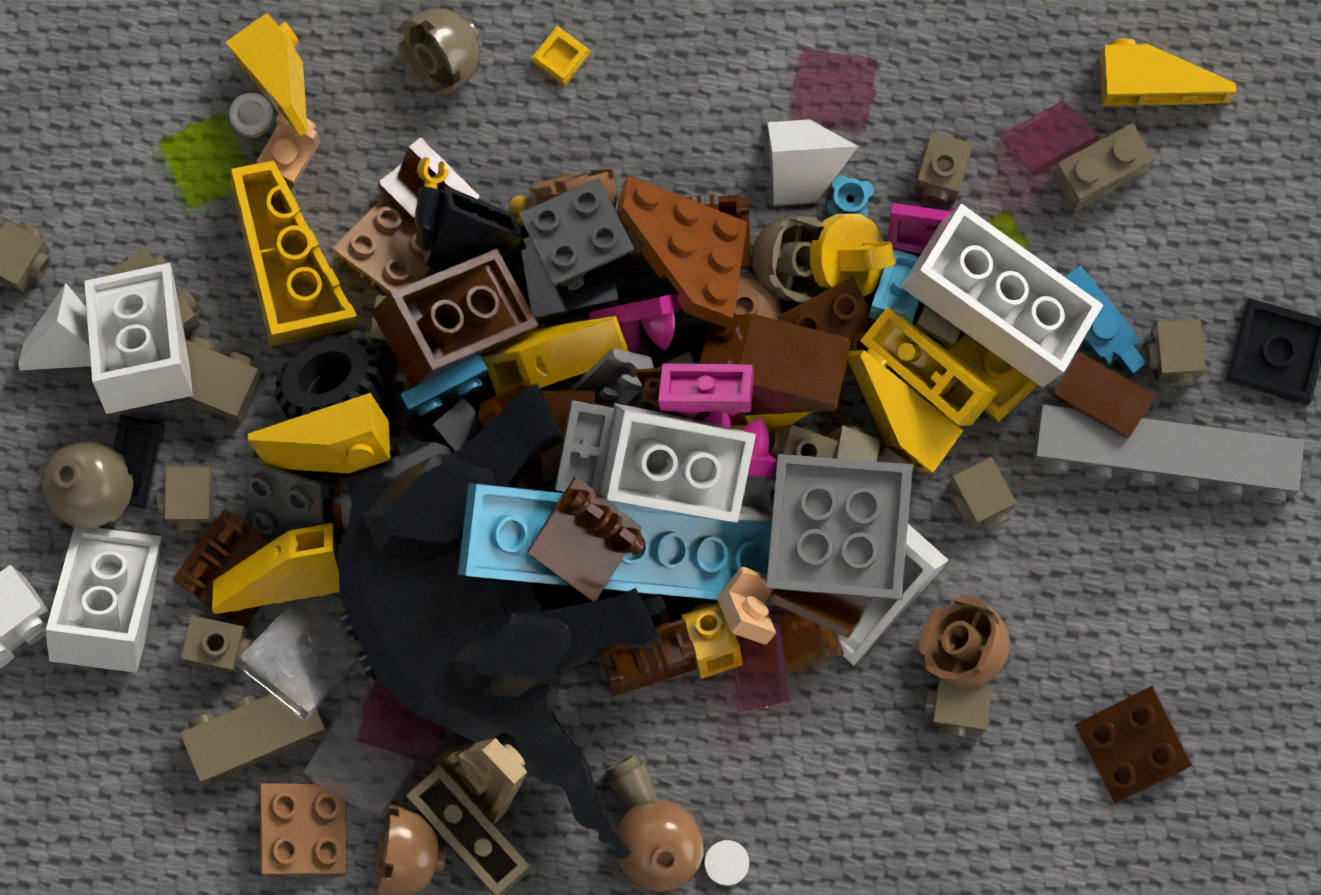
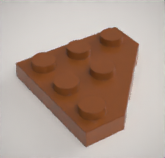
M628 175L621 186L617 215L626 231L630 229L634 231L644 245L641 250L642 254L660 278L667 277L679 293L676 300L685 313L727 328L734 317L747 222Z

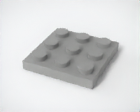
M778 454L766 588L902 600L913 465Z

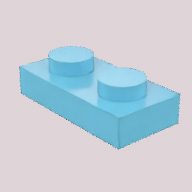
M893 249L895 265L884 268L868 318L877 320L884 310L890 307L910 323H913L920 301L901 288L919 257Z

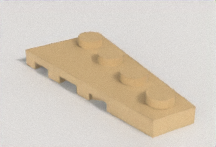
M496 738L445 749L432 761L437 767L440 765L493 825L507 812L527 774V771L523 768L525 761L517 750L509 744L503 746Z

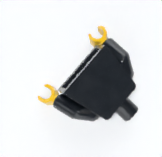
M423 158L417 166L418 175L425 181L424 187L419 188L415 210L416 243L422 249L424 263L431 268L425 278L495 249H498L507 267L514 265L521 253L520 241L528 236V232L519 216V213L523 212L524 206L527 203V197L521 195L514 197L510 202L508 212L446 185L440 191L437 189L438 183L443 182L447 178L449 173L448 166L445 162L440 161L437 174L431 178L428 174L430 159ZM532 203L529 205L528 209L533 207Z

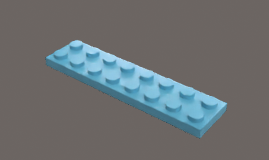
M469 483L458 574L570 586L526 553L564 493ZM607 500L642 527L640 532L642 533L641 538L645 540V545L637 555L632 553L625 554L604 589L630 591L637 588L640 593L717 600V596L741 567L768 575L772 522L738 520V523ZM769 597L764 602L767 605H776L768 600Z

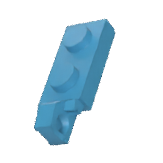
M1080 265L1065 276V278L1103 304L1083 342L1099 361L1102 359L1108 366L1116 361L1128 377L1131 378L1147 364L1134 347L1140 341L1134 334L1135 331Z

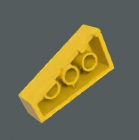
M272 160L231 169L230 185L270 347L354 329L357 314L345 297L339 280L333 269H330L319 248L316 237L307 226L300 213V208L275 161Z

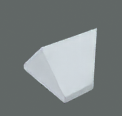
M812 120L767 122L773 207L816 204L859 146Z
M66 283L23 342L18 362L19 370L91 366L87 308Z

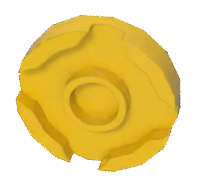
M835 214L824 220L820 225L824 229L820 233L819 240H813L810 247V266L819 287L829 289L853 276L863 297L872 293L879 284L884 268L895 265L892 242H884L882 234L874 222L862 214Z

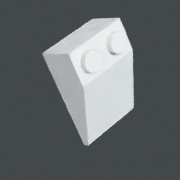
M166 263L84 281L92 382L106 414L193 396L190 363L171 264Z
M614 404L616 411L600 495L610 501L738 523L756 434L663 412Z
M908 524L902 600L871 597L860 624L849 638L804 617H799L852 665H855L922 593L949 560Z
M74 528L46 627L49 661L137 673L147 635L162 536L103 528L94 531Z

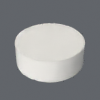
M246 93L237 97L231 104L229 111L230 121L233 128L240 135L255 138L262 136L270 129L273 123V111L268 100L262 95Z
M730 840L717 842L711 846L706 854L704 861L705 871L708 877L716 884L722 886L735 885L748 872L749 856L746 850L737 842Z

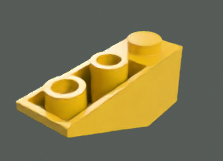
M616 316L536 328L482 356V359L488 369L487 371L495 392L498 395L523 381H526L529 386L538 383L540 388L587 372L612 348L627 352L629 350Z
M871 349L867 351H850L848 356L849 364L885 446L912 464L918 472L934 473L963 430L934 404L931 405L921 397V393L904 378H898L887 369L889 365L886 364L887 360L879 353Z
M333 523L289 530L213 580V614L230 611L236 612L252 607L282 604L287 601L314 596H326L331 593L340 592L338 569L339 543Z

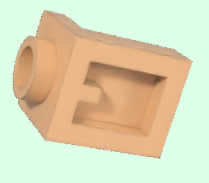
M279 113L276 118L278 126L256 163L274 160L284 180L295 186L321 142L317 131L314 130L316 125L312 121L307 119L308 132L300 137Z
M741 567L717 596V600L731 633L767 645L776 634L768 614L769 610L764 604L773 589L766 588L767 575Z

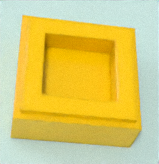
M556 26L531 57V62L565 87L591 55V50Z

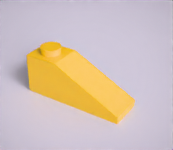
M265 13L225 43L244 73L301 137L308 130L303 61L294 48L300 42L286 22L278 25L268 13Z
M1133 39L1111 41L1110 45H1104L1099 57L1102 106L1230 103L1236 93V83L1152 45L1136 44V41Z
M890 307L884 310L860 340L866 347L883 356L887 360V365L958 426H971L998 393L994 387L967 364Z
M371 393L248 433V441L263 463L278 469L352 473L390 460L389 421Z

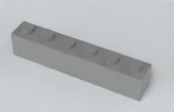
M1042 405L1037 416L1032 464L1042 465V471L1053 474H1067L1068 469L1086 471V477L1097 480L1112 479V474L1129 476V483L1141 486H1153L1156 480L1173 482V489L1186 492L1199 491V486L1216 488V494L1223 497L1238 498L1242 497L1243 492L1260 494V501L1279 504L1285 503L1286 498H1292L1299 492L1305 440L1142 418L1131 437L1126 439L1073 408Z

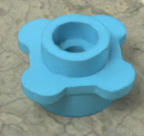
M843 175L836 177L832 182L834 189L832 200L828 201L826 206L828 213L831 216L835 214H862L868 217L866 206L868 198L872 197L874 193L872 184L868 181L861 182ZM849 195L854 197V201L851 203L846 200V197Z

